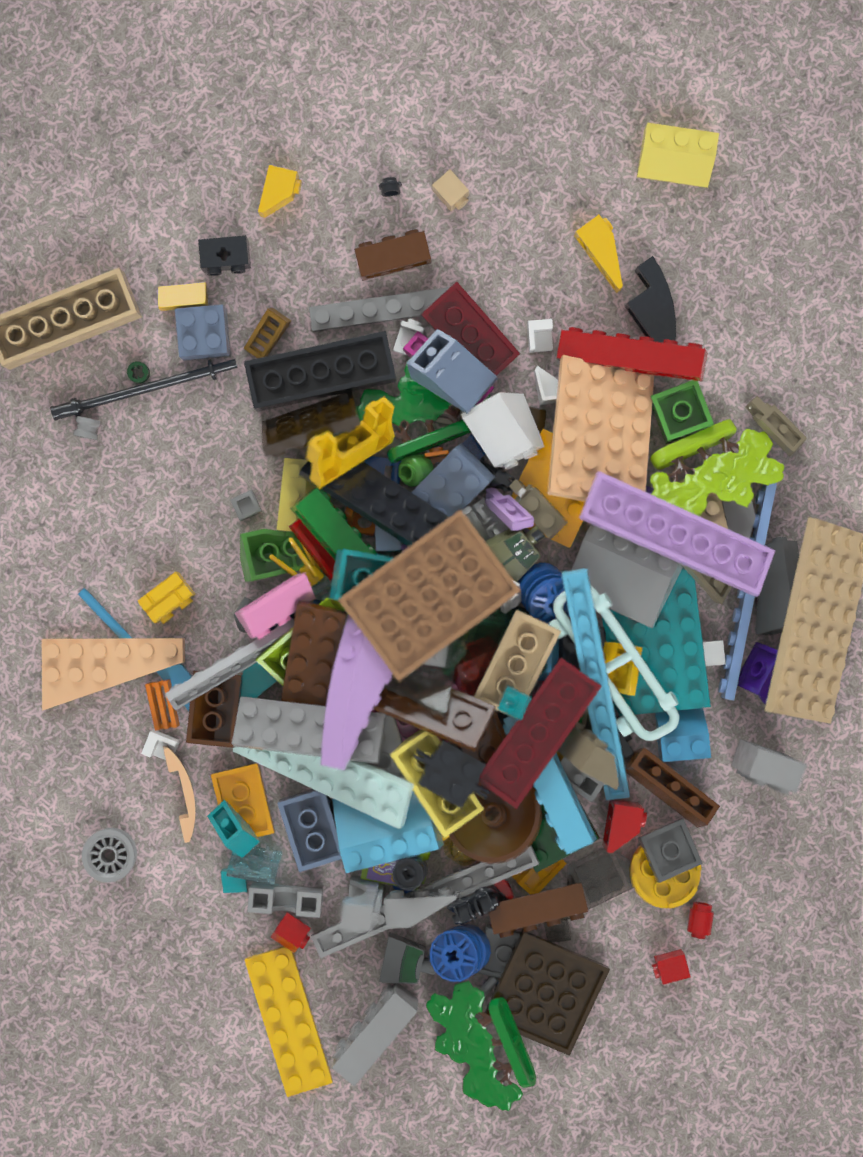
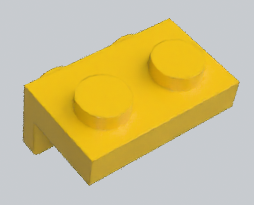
M604 643L605 664L626 652L621 643ZM634 646L641 656L642 647ZM631 660L608 673V676L619 693L635 696L639 670Z

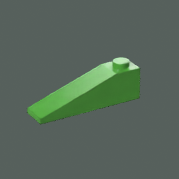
M260 529L240 534V562L245 582L288 573L269 558L270 555H274L294 571H299L305 564L289 542V538H293L307 559L308 557L295 534L289 531Z

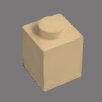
M451 169L432 184V191L450 211H453L455 208L460 210L469 201L467 199L469 190Z

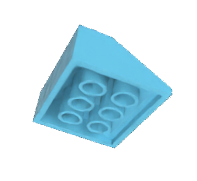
M413 791L405 824L401 829L334 798L332 799L339 850L346 873L434 851L444 845L439 830Z

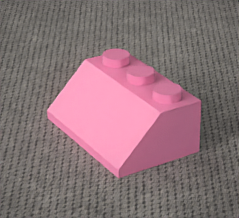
M300 573L292 576L235 612V615L249 637L255 638L257 636L259 640L271 632L269 628L273 625L278 624L281 626L291 620L290 615L296 611L299 601L310 603L316 598L305 573Z

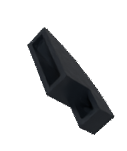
M652 256L635 269V273L647 290L629 301L625 308L645 337L654 338V342L663 343L664 340L676 341V316L673 299L665 276L654 256Z

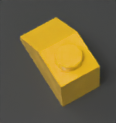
M269 165L258 209L260 217L266 218L292 202L295 194L300 193L302 180H299L297 171Z

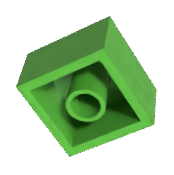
M692 380L650 397L652 409L665 444L685 438L714 425L698 381Z

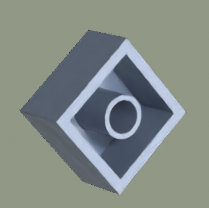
M223 304L175 309L179 357L183 361L231 357L227 309Z

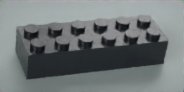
M386 331L244 361L253 407L257 412L397 382Z

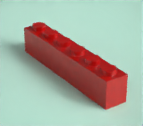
M569 327V330H561L556 357L559 361L563 355L583 359V362L606 367L624 368L625 371L703 382L708 352L706 348H702L703 345L688 343V346L678 345V342L674 340H664L663 343L654 342V338L641 336L637 340L630 339V335L616 333L615 337L606 336V332L593 330L592 334L583 333V329Z

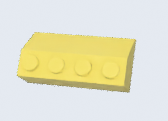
M420 729L404 740L390 756L406 781L414 784L413 792L442 837L445 838L484 809L474 793L467 798L461 809L418 784L424 772L425 764L412 758L414 754L423 758V756L415 751L418 748L424 753L431 755L440 744V740L436 735Z

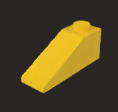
M598 214L578 229L574 237L614 291L618 293L622 289L623 284L614 234L612 232L613 227L607 218L602 219Z

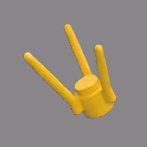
M289 538V542L305 564L299 571L305 573L312 587L324 577V574L320 571L321 568L302 545L308 559L294 539ZM274 555L269 556L272 561L290 575L298 574Z

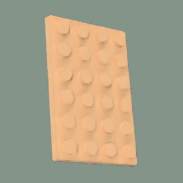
M566 355L560 358L548 495L586 502L595 475L599 471L646 492L652 400L650 397L653 395L654 375L625 371L624 368L591 364L583 362V359Z

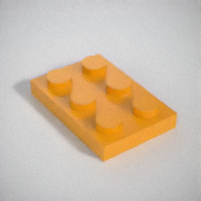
M259 763L211 774L218 805L223 800H226L250 825L257 837L275 833Z

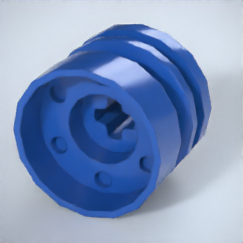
M550 563L534 564L517 581L520 584L521 603L532 617L549 625V622L557 618L553 611V603L556 597L565 591L562 573ZM566 601L563 605V610L566 613V615L570 617L568 604Z
M459 924L435 938L429 952L430 962L434 971L441 978L450 982H461L486 966L491 954L490 942L486 934L479 927L472 924Z

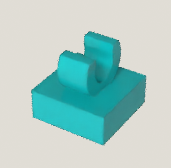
M507 686L497 709L518 720H522L532 697L513 687Z

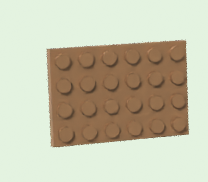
M459 510L338 600L396 679L400 681L521 590L464 513Z

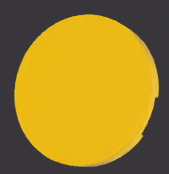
M640 845L634 852L630 862V880L635 892L646 903L655 907L669 909L685 904L695 895L698 890L702 869L701 865H698L661 883H657L644 850Z

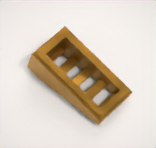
M267 308L243 349L256 358L267 357L288 328L291 320L274 308ZM270 319H275L280 323V325H275L270 321ZM265 326L275 331L274 335L264 329ZM262 334L270 340L269 343H266L258 336ZM257 342L265 348L262 352L253 346V343Z

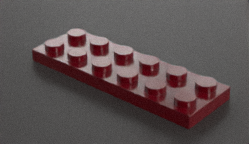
M560 658L530 701L522 720L516 721L486 764L479 777V782L517 809L602 686L563 658Z

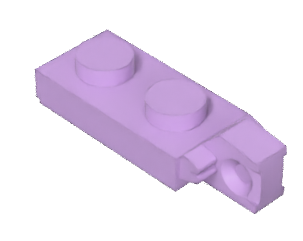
M496 488L486 489L485 503L487 507L511 530L518 531L523 528L533 527L534 517L510 495L503 496Z

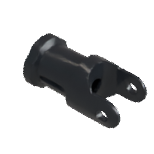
M481 458L480 462L495 476L490 482V486L504 491H511L512 489L509 486L515 478L503 468H496Z

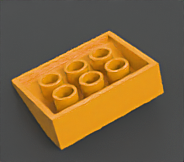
M542 429L540 436L545 447L537 450L538 454L528 459L518 481H521L526 487L531 484L537 488L568 521L551 540L570 548L583 522L579 517L585 501L547 494L553 433ZM513 491L511 497L515 499L518 495ZM533 523V527H528V529L531 530L536 526V524Z

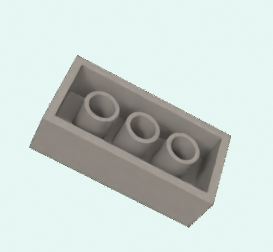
M740 739L731 766L737 769V774L751 783L762 787L768 785V787L773 788L775 791L788 795L789 791L798 792L807 764L785 753Z
M394 983L392 986L388 984L381 992L380 996L382 997L377 1004L373 1002L367 1008L363 1021L360 1022L358 1020L352 1026L348 1039L346 1041L341 1039L334 1048L332 1068L354 1087L418 1011V999L400 983Z

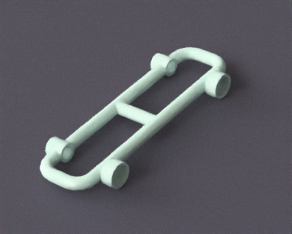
M591 586L596 611L602 615L626 651L606 663L607 674L632 660L658 698L661 707L670 717L669 722L653 731L645 730L608 676L612 700L623 714V716L616 719L618 729L623 736L635 732L641 739L646 741L657 740L677 727L679 714L675 706L678 705V700L672 691L667 694L640 656L608 608L612 606L606 593L599 595ZM564 591L556 597L553 603V611L557 618L549 622V625L561 631L558 639L568 634L575 644L571 620L563 610V605L567 601Z

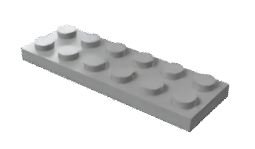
M240 697L232 745L235 747L321 757L326 707ZM370 712L368 716L370 720L357 738L359 742L350 758L351 761L379 764L386 718L384 713Z

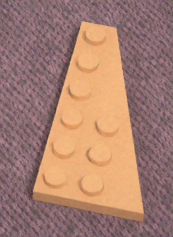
M185 638L42 639V711L185 662Z

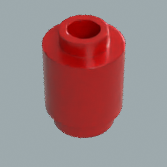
M693 902V907H690L687 931L691 933V937L705 939L706 936L711 935L714 917L713 905Z

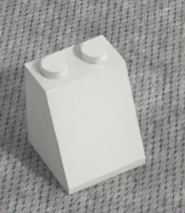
M498 393L474 406L468 414L465 412L461 414L494 467L513 468L518 465V460L532 458L538 454L537 450L545 447L524 394Z

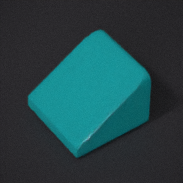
M226 868L221 870L223 893L248 892L247 868Z

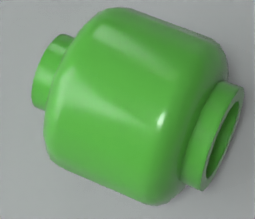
M424 454L405 457L401 460L398 468L402 482L410 487L418 486L434 470L430 458H425Z

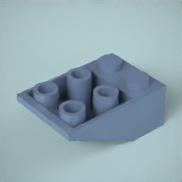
M438 329L407 362L412 380L467 414L497 381V376L457 340Z

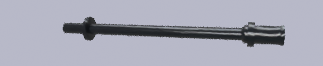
M209 359L208 366L83 401L72 398L70 402L51 406V414L54 421L74 415L77 417L81 416L84 410L210 375L215 381L217 380V373L236 369L238 365L236 359L213 364L212 359Z

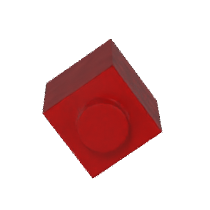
M287 912L270 938L295 953L299 947L303 949L308 943L310 936L307 934L311 928Z
M682 949L654 956L655 964H651L655 979L660 978L663 985L691 978Z

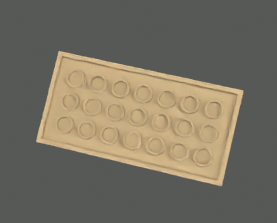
M808 517L765 711L831 724L835 713L837 694L840 690L841 676L845 668L846 654L851 642L850 636L853 623L856 620L857 605L861 597L863 583L862 533Z

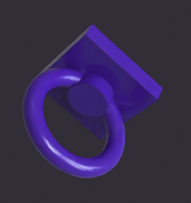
M755 642L740 671L737 686L758 695L760 700L766 705L778 650Z

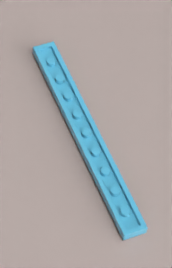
M588 569L566 571L562 573L580 670L602 686L588 706L592 731L597 735V738L608 744L607 750L614 754L619 787L616 790L605 784L603 786L606 800L630 798V789Z

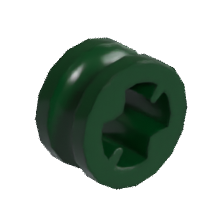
M135 361L128 366L127 375L134 383L142 384L149 379L150 370L146 364ZM139 366L143 367L142 372L144 376L142 378L138 376V379H135L134 368L139 369Z

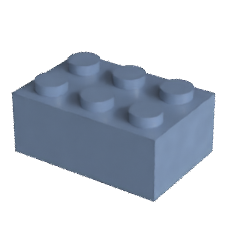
M461 443L439 463L412 493L450 518L459 510H464L495 476Z
M310 789L278 801L277 804L299 872L342 859L338 844L334 810L329 796Z

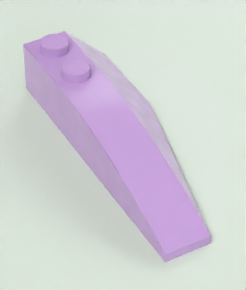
M350 615L347 617L334 664L322 737L321 765L344 770L359 742L357 738L370 720L368 716L374 705H378L381 699L379 695L384 685H388L392 677L390 669Z

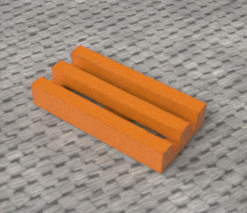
M170 679L145 684L155 731L180 726L177 710L173 708L166 697L171 722L168 721L166 703L163 698L161 686H164L165 693L169 692L172 688Z

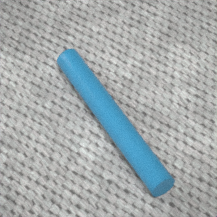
M85 588L79 592L78 595L119 638H132Z

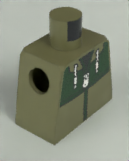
M537 525L527 533L523 529L516 531L509 528L486 540L485 543L510 577L517 582L540 558L541 554L535 544L546 536Z

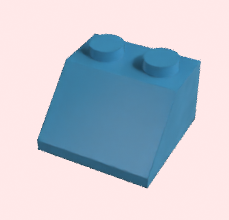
M703 708L677 710L679 714L677 727L672 732L657 739L659 759L663 762L711 758L709 731ZM667 712L655 713L656 729L669 722L670 717Z

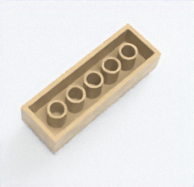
M117 268L0 314L1 366L9 370L142 318L125 273L120 268Z

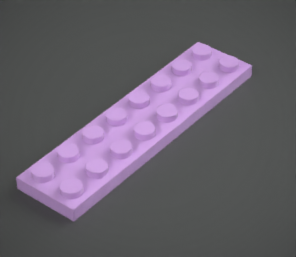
M600 471L595 475L579 519L755 597L759 596L775 552L771 548Z

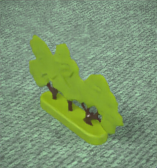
M727 419L656 451L650 458V462L655 469L662 470L676 464V467L671 474L656 472L651 476L650 482L654 488L651 495L699 517L706 509L709 493H716L720 500L727 502L733 500L738 505L748 507L754 496L751 483L770 485L782 481L784 478V465L773 458H767L773 442L765 431L757 432L746 429L737 443L728 442L727 440L735 435L737 428L731 419ZM722 443L723 453L712 455L706 453L705 450ZM736 447L739 450L738 453H735L731 448ZM698 453L704 459V463L697 468L687 467L683 460ZM680 470H683L685 473V480L682 483H679L677 475L681 474ZM687 470L693 471L694 474H688ZM671 476L674 477V481H673V482H670V481H669V478H670Z

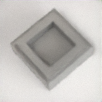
M253 490L230 499L240 521L262 512Z

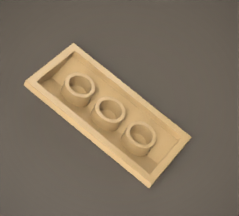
M516 610L474 698L494 705L496 710L504 713L497 708L507 686L530 696L561 631L537 618Z

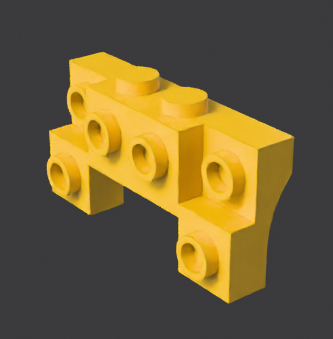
M385 397L378 401H372L366 406L364 418L360 422L361 425L356 426L355 430L341 433L336 437L327 431L321 436L317 435L310 440L306 458L312 463L310 479L319 489L393 443L395 437L392 427L394 406Z

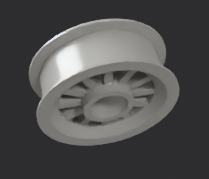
M105 828L94 833L87 839L82 850V863L85 870L91 877L101 882H115L124 878L134 866L137 858V848L134 840L127 832L118 828ZM106 849H111L114 851V860H109L106 858Z

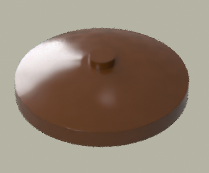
M532 786L517 809L491 790L490 794L480 790V792L488 796L486 800L474 793L484 810L449 834L452 842L462 853L483 863L498 864L517 858L531 846L540 829L542 808L535 797V788Z

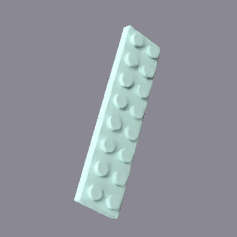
M243 747L233 748V752L391 826L401 829L405 824L414 784L366 762L349 760L345 769L340 770L322 766L321 757Z

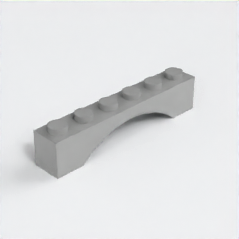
M351 875L349 898H345L342 905L340 930L372 932L373 925H378L384 885L379 884V882L361 879V876Z

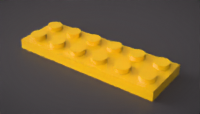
M283 946L245 958L246 968L286 1096L290 1097L333 1083L294 953Z

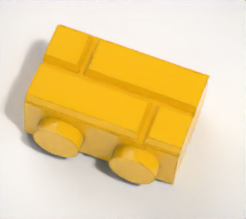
M174 572L141 597L138 603L154 624L160 621L162 624H165L174 617L173 611L179 607L183 610L193 603L192 597L196 594L179 572Z

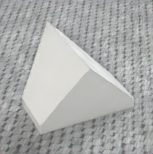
M537 366L534 370V378L539 405L556 403L558 379Z

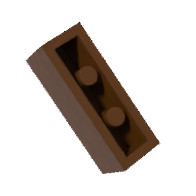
M418 229L407 231L405 236L398 238L395 235L384 237L381 239L382 242L375 244L372 241L363 242L358 245L359 248L354 249L362 281L432 263L425 232H419Z

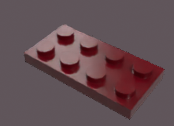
M457 281L420 314L434 331L438 329L457 340L496 376L520 355V352Z

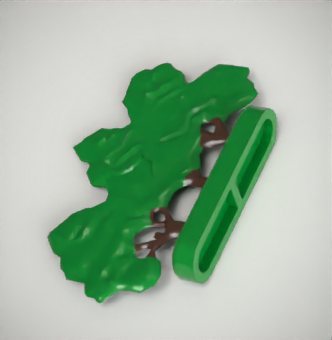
M407 363L404 369L405 376L400 378L397 385L400 390L399 396L393 397L382 390L366 389L360 398V405L357 407L361 422L364 418L366 406L372 401H378L385 397L394 406L392 423L401 430V433L398 430L394 431V438L401 439L402 444L391 448L387 452L391 464L400 462L407 456L420 454L471 433L463 419L459 421L457 418L462 410L456 408L453 411L451 403L412 380ZM441 414H445L452 420V424L434 430L432 425ZM404 421L406 422L405 428L401 425ZM422 421L425 423L429 433L411 439L407 431L411 423Z
M469 981L455 984L452 999L444 995L432 994L431 999L426 1003V1008L433 1021L446 1028L445 1033L437 1036L434 1050L443 1055L448 1054L450 1059L458 1064L466 1062L470 1066L469 1072L463 1078L462 1091L465 1095L478 1100L487 1107L497 1106L502 1111H510L511 1104L521 1100L523 1096L521 1088L510 1081L511 1071L513 1070L517 1082L522 1088L535 1085L536 1073L506 1000L503 997L492 999L489 1003V1016L482 1010V1004L485 999L484 992L477 987H473ZM479 1014V1015H481L483 1018H482V1019H476L475 1015ZM492 1021L500 1038L498 1040L494 1039L486 1029ZM495 1046H503L509 1063L503 1064L495 1058L493 1054ZM494 1063H498L501 1066L497 1068ZM504 1069L505 1071L502 1073L505 1076L500 1081H498L496 1079V1074L498 1071ZM504 1081H508V1084H509V1085H508V1086H504V1085H503Z

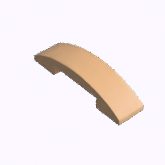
M167 745L163 746L168 771L169 773L179 771L188 814L179 816L184 842L187 843L190 842L195 824L194 793L183 763Z

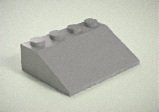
M591 524L583 539L572 571L587 568L590 585L599 595L606 593L610 598L612 606L608 607L609 609L653 629L683 566L681 563Z

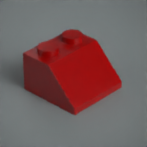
M621 799L609 800L602 842L607 853L615 852L640 834L641 827H645L647 813L644 812V808L638 802Z

